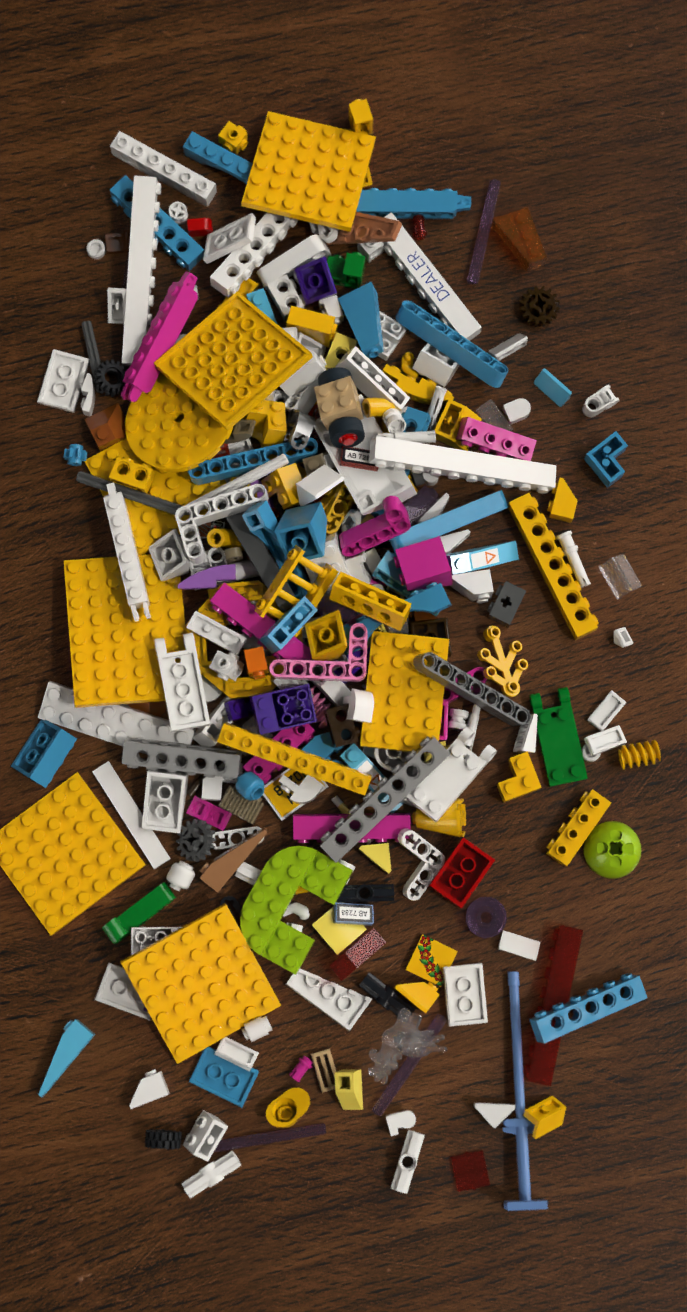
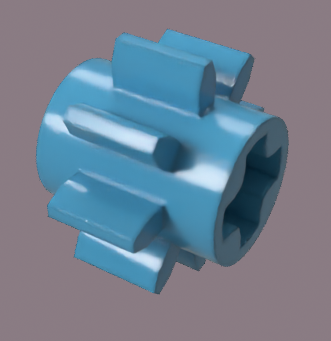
M70 444L69 449H64L63 458L68 460V465L81 466L82 461L87 459V452L83 450L82 445Z

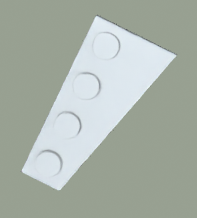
M299 969L297 975L293 974L286 983L288 987L348 1031L351 1030L372 1000L370 997L363 996L351 989L339 986V984L322 979L302 969Z

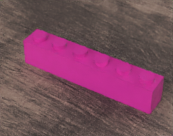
M224 582L211 598L210 602L213 605L211 608L218 614L224 613L228 617L226 619L234 626L238 624L243 628L242 632L249 638L255 637L258 640L257 644L263 646L266 650L267 648L259 639L276 622L266 614L264 618L259 616L254 611L256 606ZM294 636L281 650L272 654L277 660L313 661L310 648ZM297 665L293 669V672L296 674L297 672L302 674L304 671L301 665Z
M364 813V814L367 815V816H371V815H373L374 813ZM388 813L359 842H367V839H375V842H387V839H395V842H399V832L404 828L411 830L410 813ZM293 814V840H297L298 843H309V840L317 839V842L320 843V838L327 831L331 833L336 828L334 825L342 817L346 819L350 814ZM352 820L349 824L352 829H358L361 825L358 820ZM342 833L337 834L335 837L336 841L340 843L344 842L347 838ZM409 835L405 836L406 839H411Z

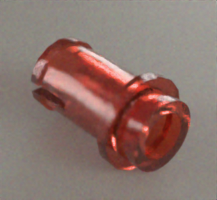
M413 216V237H415V240H424L427 235L424 216Z

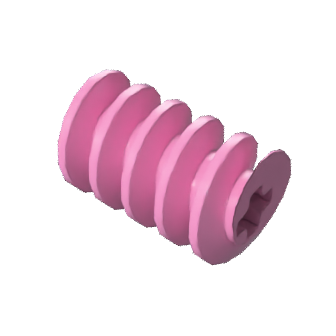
M313 686L310 689L313 695L312 700L317 718L315 723L321 722L319 728L323 729L328 726L323 710L329 709L331 704L324 705L323 703L326 698L319 699L321 692L314 693L316 686Z

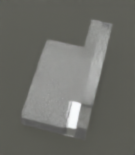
M624 554L615 556L599 566L616 599H620L631 591L642 587Z

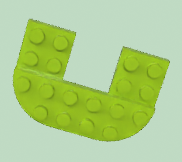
M292 846L277 852L264 866L242 907L240 926L247 944L259 955L297 975L315 940L280 920L299 886L335 905L353 870L339 862L336 863L333 859L310 847Z

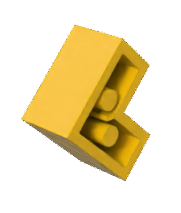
M263 400L243 417V420H255L254 428L262 429L263 444L276 445L283 443L287 433L285 403Z
M296 463L276 469L261 480L269 498L278 496V502L282 505L283 510L300 505L296 484L302 480Z
M528 751L508 759L514 777L497 784L503 803L542 788Z

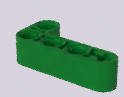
M163 882L120 916L106 923L102 930L113 944H117L131 933V928L140 927L175 900L176 896L168 885Z

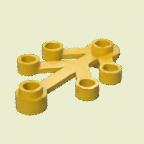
M493 625L489 626L484 630L483 636L486 641L492 642L497 659L491 656L487 648L478 651L477 656L479 660L492 665L484 669L483 675L486 679H491L499 684L505 696L515 697L520 692L518 680L522 671L528 668V662L525 659L516 661L512 676L509 669L516 653L522 650V644L519 641L510 643L509 651L505 658L499 640L500 629ZM496 669L502 672L503 677L497 674Z

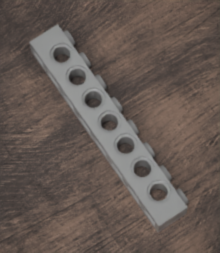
M434 736L424 738L420 743L421 747L416 752L412 750L405 757L407 760L402 765L399 763L391 770L393 774L389 778L384 777L377 784L378 788L374 792L370 790L363 797L364 801L359 806L355 804L349 810L350 815L346 819L342 817L334 825L336 828L331 833L327 831L320 838V847L336 863L450 755L449 751ZM424 752L431 754V759L427 762L422 761L420 758ZM409 766L417 767L416 774H407V768ZM396 779L403 781V786L399 789L392 786L393 781ZM387 793L389 799L386 802H380L378 800L379 794ZM368 806L375 809L374 814L371 816H367L363 812ZM352 820H358L361 823L358 829H352L349 826ZM337 834H344L347 837L346 840L342 843L337 842L335 839Z

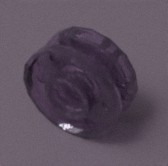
M481 897L474 900L468 907L465 915L468 929L480 938H492L498 935L504 929L507 921L504 906L497 899L491 897ZM487 912L491 915L489 923L482 922V913Z

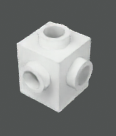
M218 650L209 668L218 673L217 677L228 681V679L236 681L242 673L244 664L238 660V655L232 652L226 654Z

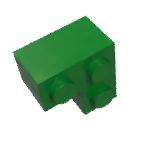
M358 252L347 253L346 259L340 255L328 256L327 264L334 285L353 289L361 287L365 270V256Z

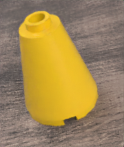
M456 799L437 822H434L417 808L416 812L412 814V822L420 829L464 837L465 831H462V826H466L465 804H462L464 799Z

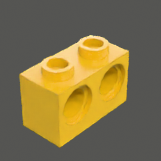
M356 99L349 104L348 120L351 129L355 133L371 135L373 132V117L367 99Z
M117 457L109 479L111 482L148 494L155 474L153 469H151L152 467L148 464H137L130 458L123 457L122 459ZM128 469L126 474H119L120 470ZM139 475H146L144 480H137Z

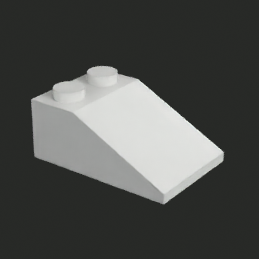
M159 768L156 771H147L141 829L181 833L189 775L184 774L183 771L168 773L165 772V769Z

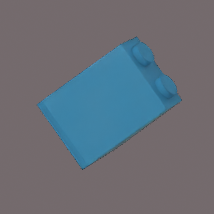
M317 502L285 510L275 529L285 559H287L288 552L295 545L305 551L303 557L308 560L324 556L327 516L322 503Z

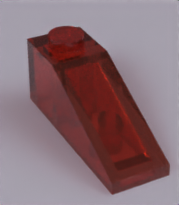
M373 928L335 960L330 967L340 980L343 981L384 946L386 941Z

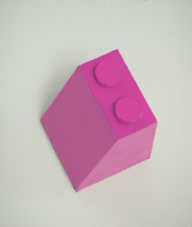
M440 536L395 549L396 557H393L396 568L401 570L402 574H399L402 586L406 585L407 591L427 589L426 586L437 582V584L441 583L443 586L453 585L451 568Z

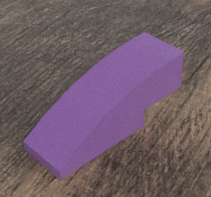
M220 565L200 571L179 583L178 589H217V581H236V565Z

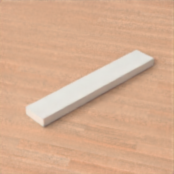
M108 761L92 771L154 870L169 861L171 858L154 831L141 829L143 814L110 762Z

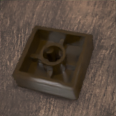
M447 618L409 623L410 635L427 637L431 635V637L449 639L448 657H451L452 651Z

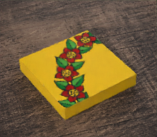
M422 934L405 970L441 987L444 982L443 967L452 965L458 951Z

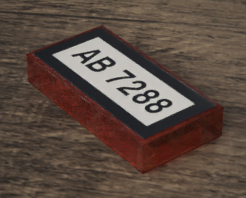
M342 446L340 466L378 471L379 468L375 464L369 463L370 450Z

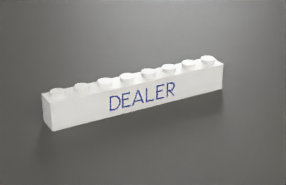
M392 212L384 217L388 219L397 220V218L393 215ZM401 226L396 241L383 242L384 250L389 256L392 255L394 257L397 267L401 271L404 270L407 274V280L410 284H415L422 299L426 298L431 311L440 316V321L470 341L480 334L482 327L404 227Z

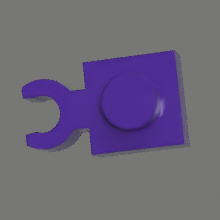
M244 698L224 703L229 722L249 717V714L253 715L250 700L245 703Z

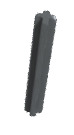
M84 321L81 325L92 373L94 374L101 362L91 321Z

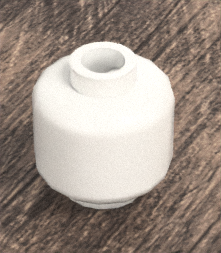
M183 861L173 863L166 877L170 882L169 886L177 891H180L181 888L188 889L195 876L194 867Z

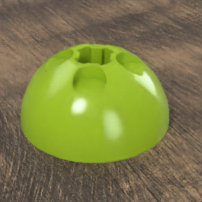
M607 821L595 826L585 840L584 857L589 867L596 874L608 879H617L630 874L636 868L641 858V843L637 834L628 825L617 821Z

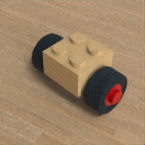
M341 367L328 369L320 374L318 378L319 386L314 387L320 418L325 428L329 430L333 446L337 448H351L360 444L365 438L361 422L363 414L357 388L348 369Z

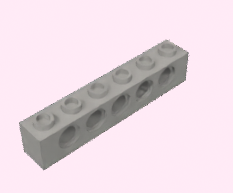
M127 737L123 744L122 764H126L129 768L142 766L151 771H156L159 768L165 769V772L168 773L183 771L186 775H196V773L204 774V777L208 778L223 776V779L234 780L240 774L242 751ZM139 751H145L148 754V758H141ZM164 753L167 756V761H161L158 758V754ZM177 756H184L187 762L180 763L177 760ZM203 758L206 765H198L196 759ZM216 761H223L225 763V767H217Z

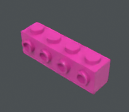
M470 417L462 418L456 440L461 441L463 446L472 447L473 445L479 447L478 451L484 453L491 451L496 453V456L531 461L537 441Z
M309 724L283 729L273 740L299 749L303 743L307 745L315 737L313 735L315 730ZM253 756L243 766V769L246 772H254L263 780L265 785L273 777L271 774L276 769L280 771L284 766Z

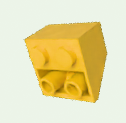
M448 399L435 427L436 440L456 449L468 451L469 447L461 445V441L456 440L461 420L464 417H470L482 421V419L468 407Z

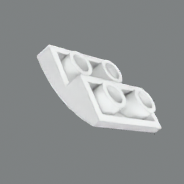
M379 311L384 352L378 356L387 361L406 333L407 328Z

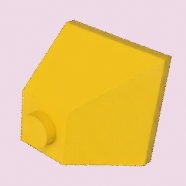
M339 610L305 624L313 660L335 661L341 658L348 645Z
M430 981L428 984L417 982L396 984L393 987L425 1014L439 996L437 993L438 988Z

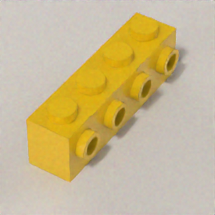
M593 789L589 793L587 791L584 792L579 800L582 802L580 806L572 809L568 815L571 819L567 824L563 823L557 831L559 836L556 840L552 838L546 847L549 849L546 854L564 867H567L611 804L610 801Z

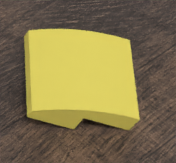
M334 906L312 924L337 955L367 930L364 925L334 923Z

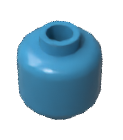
M245 772L237 778L236 790L246 800H257L263 795L264 782L254 772Z

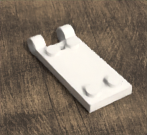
M193 633L183 634L185 650L167 653L164 637L154 639L171 732L210 725ZM179 658L181 661L177 663L175 659Z
M465 727L460 732L457 739L447 749L450 755L406 796L408 801L434 822H437L497 753L495 748L488 745L478 757L466 748L465 745L474 736V732L468 727ZM467 755L469 758L465 760L463 756Z

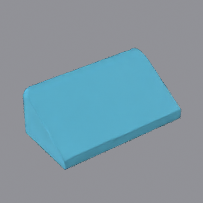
M546 368L540 372L534 381V385L559 407H562L572 394Z

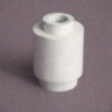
M260 1016L245 1023V1028L242 1029L246 1040L250 1039L251 1042L268 1035V1032L272 1031L267 1016Z

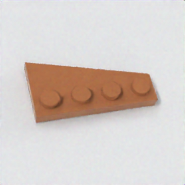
M356 212L351 232L338 229L336 240L326 244L396 241L402 223L393 219Z

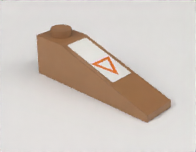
M263 827L214 858L210 863L206 862L199 870L201 872L200 879L218 893L267 834L268 829Z

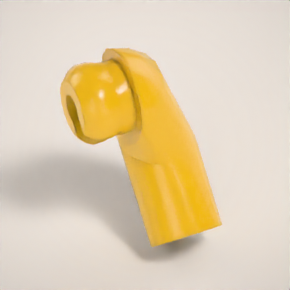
M406 352L401 358V370L406 375L416 379L419 374L416 370L412 369L414 355L411 352Z

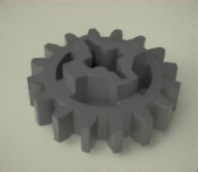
M193 819L192 822L187 821V827L181 826L183 831L182 833H177L180 839L176 840V843H180V846L177 847V850L182 851L180 856L195 862H199L200 859L206 860L205 855H211L210 848L215 849L212 842L216 841V838H213L212 835L216 832L210 830L212 825L207 824L203 820Z

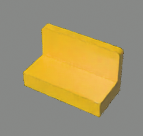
M550 1096L525 1109L523 1116L535 1125L532 1137L537 1139L560 1127L563 1124L566 1106L554 1096Z

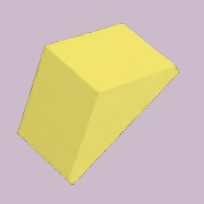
M389 843L360 846L358 849L387 874L391 872Z

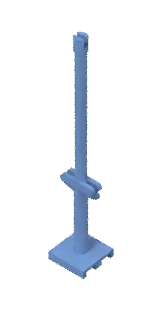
M508 972L516 1119H505L503 1121L505 1127H502V1131L516 1135L519 1200H505L504 1209L507 1211L548 1209L547 1200L531 1199L528 1134L533 1133L535 1125L523 1116L525 1111L519 972Z

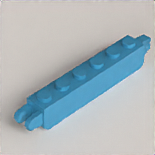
M370 188L362 190L356 212L383 218L392 212L397 219H453L457 212L471 209V197L457 195V191L452 189H443L442 191L424 189L423 191H416L412 188L406 190Z

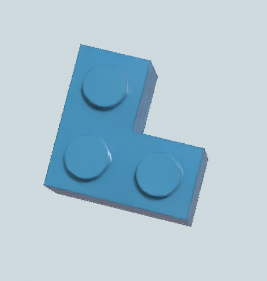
M617 431L589 451L584 458L607 488L618 481L625 473V470L615 458L621 455L628 445Z

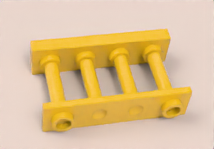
M295 545L288 552L286 561L264 596L256 603L254 611L262 618H264L266 613H269L280 619L285 613L271 606L277 596L295 605L299 599L282 590L287 580L307 590L305 597L317 607L339 571L328 563L324 567L318 566L303 557L305 551ZM298 563L318 574L314 583L311 584L292 573ZM303 627L294 636L298 637Z

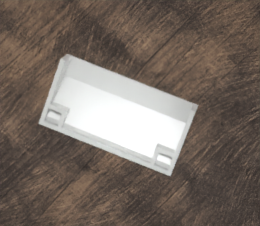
M360 394L358 397L362 410V401L364 398L362 394ZM363 414L361 422L365 438L360 444L351 448L370 451V441L378 436V433L383 432L374 417L367 418ZM321 418L316 419L314 428L339 474L344 477L345 480L343 481L362 516L384 509L382 502L388 496H397L401 502H404L417 494L404 470L398 471L389 466L379 468L342 461L343 448H337L332 445L329 430L325 428Z

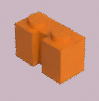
M263 646L244 650L250 678L254 677V680L266 678L265 675L269 674Z

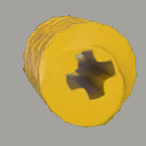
M652 740L651 745L648 741H645L643 746L639 742L636 744V748L633 744H629L628 749L625 745L621 746V750L618 749L622 770H625L626 764L632 769L634 762L637 767H640L641 761L644 762L645 766H648V760H651L653 765H655L657 758L661 761L660 749L656 740Z

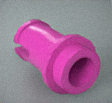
M306 1056L299 1058L300 1061L289 1074L298 1082L306 1071L312 1068L313 1062Z

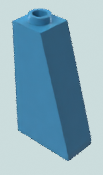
M369 282L339 297L338 300L363 354L370 359L384 352L378 294L372 282Z

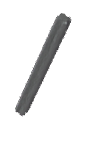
M79 471L76 477L78 482L108 492L106 484L113 483ZM114 483L116 491L122 492L124 498L174 515L178 508L183 507L182 505Z

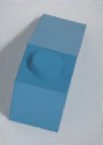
M305 596L302 597L259 640L272 654L281 650L318 609Z

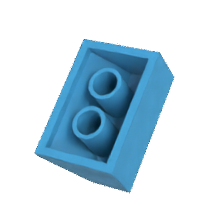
M41 719L11 767L46 788L52 781L58 768L63 764L69 751L73 748L77 738L48 720Z

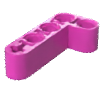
M388 496L383 500L384 514L348 529L339 535L340 547L344 556H354L401 535L411 528L408 512L397 496Z

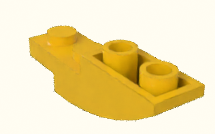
M385 365L382 372L410 397V400L430 405L437 385L434 381L422 378L419 383H416L417 380L415 378L400 373L401 370L396 366ZM448 390L445 393L442 406H446L448 399L454 401L452 393Z

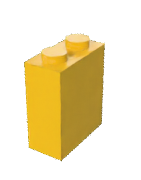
M291 306L286 328L296 327L298 332L329 348L337 333L338 324H335L334 316Z

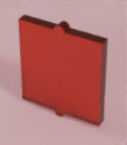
M483 1150L470 1153L466 1151L465 1154L451 1156L458 1192L470 1189L475 1191L476 1188L490 1185Z

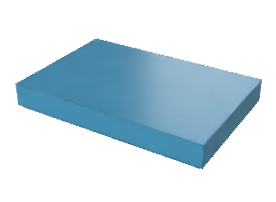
M211 1047L205 1048L189 1082L242 1108L259 1070L251 1068L249 1072L214 1055L215 1049Z

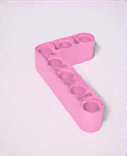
M356 623L350 628L349 662L278 659L270 664V672L276 679L360 682L366 677L367 628L361 623ZM358 628L364 631V635L361 638L353 635V632ZM355 648H361L364 651L361 657L353 656L352 653ZM276 665H283L284 671L281 674L274 673ZM297 665H301L304 668L303 673L300 675L293 673V669ZM314 667H323V673L318 676L314 675ZM335 667H341L343 673L340 676H335L332 674V670ZM355 667H359L363 670L361 676L355 677L352 675V670Z

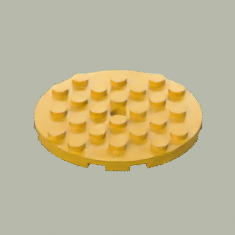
M163 373L159 374L150 392H142L137 401L130 403L125 419L126 437L132 451L143 463L163 472H184L199 467L198 464L207 459H212L221 450L220 447L226 439H229L233 430L232 427L227 431ZM182 414L184 419L181 422H176L177 417Z

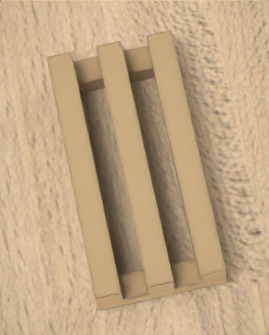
M330 1048L311 1054L322 1093L335 1089V1085L331 1083L324 1059V1054H327L335 1079L336 1068ZM320 1056L328 1083L326 1088L324 1087L316 1057Z

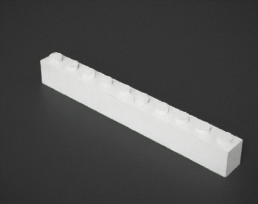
M134 176L122 364L124 366L131 365L134 355L139 350L142 339L147 334L149 325H151L153 315L150 314V306L153 307L154 295H151V288L155 287V276H152V270L156 269V258H153L154 250L157 251L158 244L157 239H155V232H158L159 229L156 213L160 212V202H157V194H161V183H158L157 177Z
M376 436L370 441L369 463L375 464L379 468L389 466L398 471L407 469L417 474L426 472L430 473L431 476L445 475L449 479L463 478L467 482L482 481L486 485L501 484L504 488L519 487L522 491L532 489L537 490L541 494L548 493L555 488L556 465Z

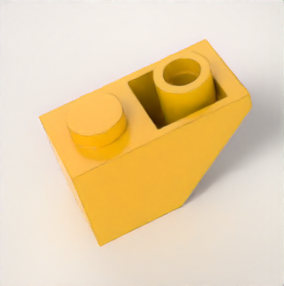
M559 478L558 483H555V488L552 489L551 493L555 495L553 501H549L547 511L550 512L549 518L571 523L574 518L577 499L564 478Z

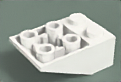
M182 927L131 928V955Z

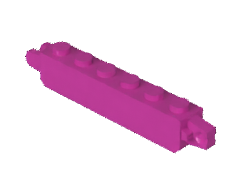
M185 272L179 282H173L168 288V293L160 304L158 313L152 320L147 334L143 337L142 344L135 353L130 367L125 372V377L122 381L125 383V386L121 393L123 400L135 402L142 392H150L155 384L160 371L154 365V362L174 346L198 299L197 292L194 291L197 277L192 273Z

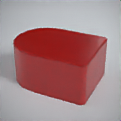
M210 218L187 219L188 235L190 237H199L212 233V220Z

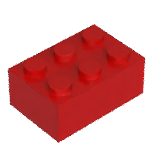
M463 837L429 887L461 909L495 859Z

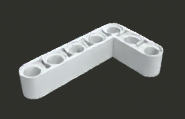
M254 484L178 508L175 513L185 552L192 563L199 564L205 559V551L197 526L244 512L250 506L267 500L268 502L269 496L265 486ZM258 492L264 493L260 498L254 497ZM239 498H245L243 503H236ZM220 504H227L224 509H218ZM208 509L205 515L199 514L201 510ZM190 515L188 520H181L182 516ZM188 533H195L192 538H186ZM194 550H200L197 556H191Z

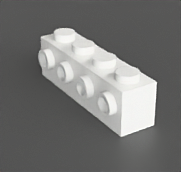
M356 346L347 352L335 366L348 369L351 372L355 386L368 398H385L393 403L399 411L403 409L410 399L403 390Z

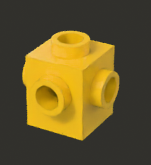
M228 121L218 135L219 143L223 145V148L235 154H238L240 150L243 151L248 144L246 130L242 126H236Z

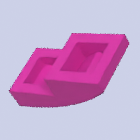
M194 796L186 812L224 831L232 815L230 812L210 802L201 800L197 796Z

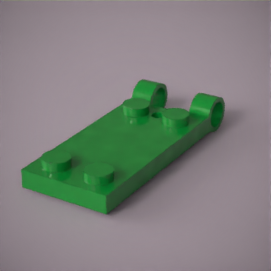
M568 687L557 689L560 706L543 709L540 693L529 695L532 712L538 715L537 734L549 787L588 779ZM551 713H556V717H551Z

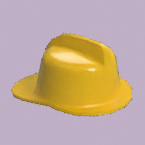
M298 1087L284 1092L268 1105L266 1109L268 1122L278 1128L293 1126L309 1108L310 1097L308 1093Z

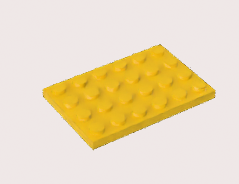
M379 631L372 633L366 691L373 694L374 710L372 722L362 723L360 747L406 752L414 750L416 752L421 747V741L427 736L429 738L434 736L439 741L445 686L416 670L413 660L418 654L431 652L447 661L449 639ZM424 658V664L427 666V660Z

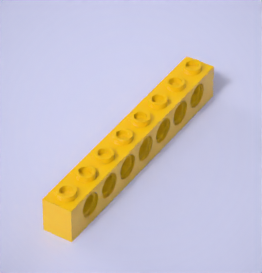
M527 493L510 501L508 509L574 639L578 640L596 631L599 624L594 614L591 615L588 609L590 604L586 597H582L580 584L577 580L574 581L570 565L568 563L565 564L562 558L564 553L560 547L556 546L554 542L556 540L552 530H548L544 514L539 513L537 509L539 505L534 496L531 497L530 493ZM531 512L533 518L526 519L523 513ZM532 529H540L542 535L535 536L532 533ZM541 546H549L550 552L544 553L541 550ZM556 562L559 568L553 570L550 568L549 563ZM558 579H565L567 581V586H560L558 584ZM566 596H574L576 603H569ZM575 613H583L584 620H577Z
M227 722L223 724L217 740L221 744L364 796L372 778L370 774Z

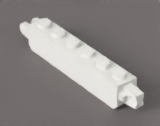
M114 482L106 484L109 495H105L103 499L128 605L132 610L134 621L137 622L139 621V613L137 612L139 608L144 607L145 617L147 619L151 618L150 602L122 492L116 491Z

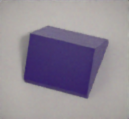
M326 257L319 258L294 269L306 305L334 296L337 293Z

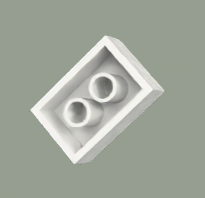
M336 532L326 536L324 556L310 559V561L320 567H324L328 563L339 571L319 603L330 600L332 585L340 572L350 575L344 561L346 556L342 554ZM305 567L312 584L318 577V574Z

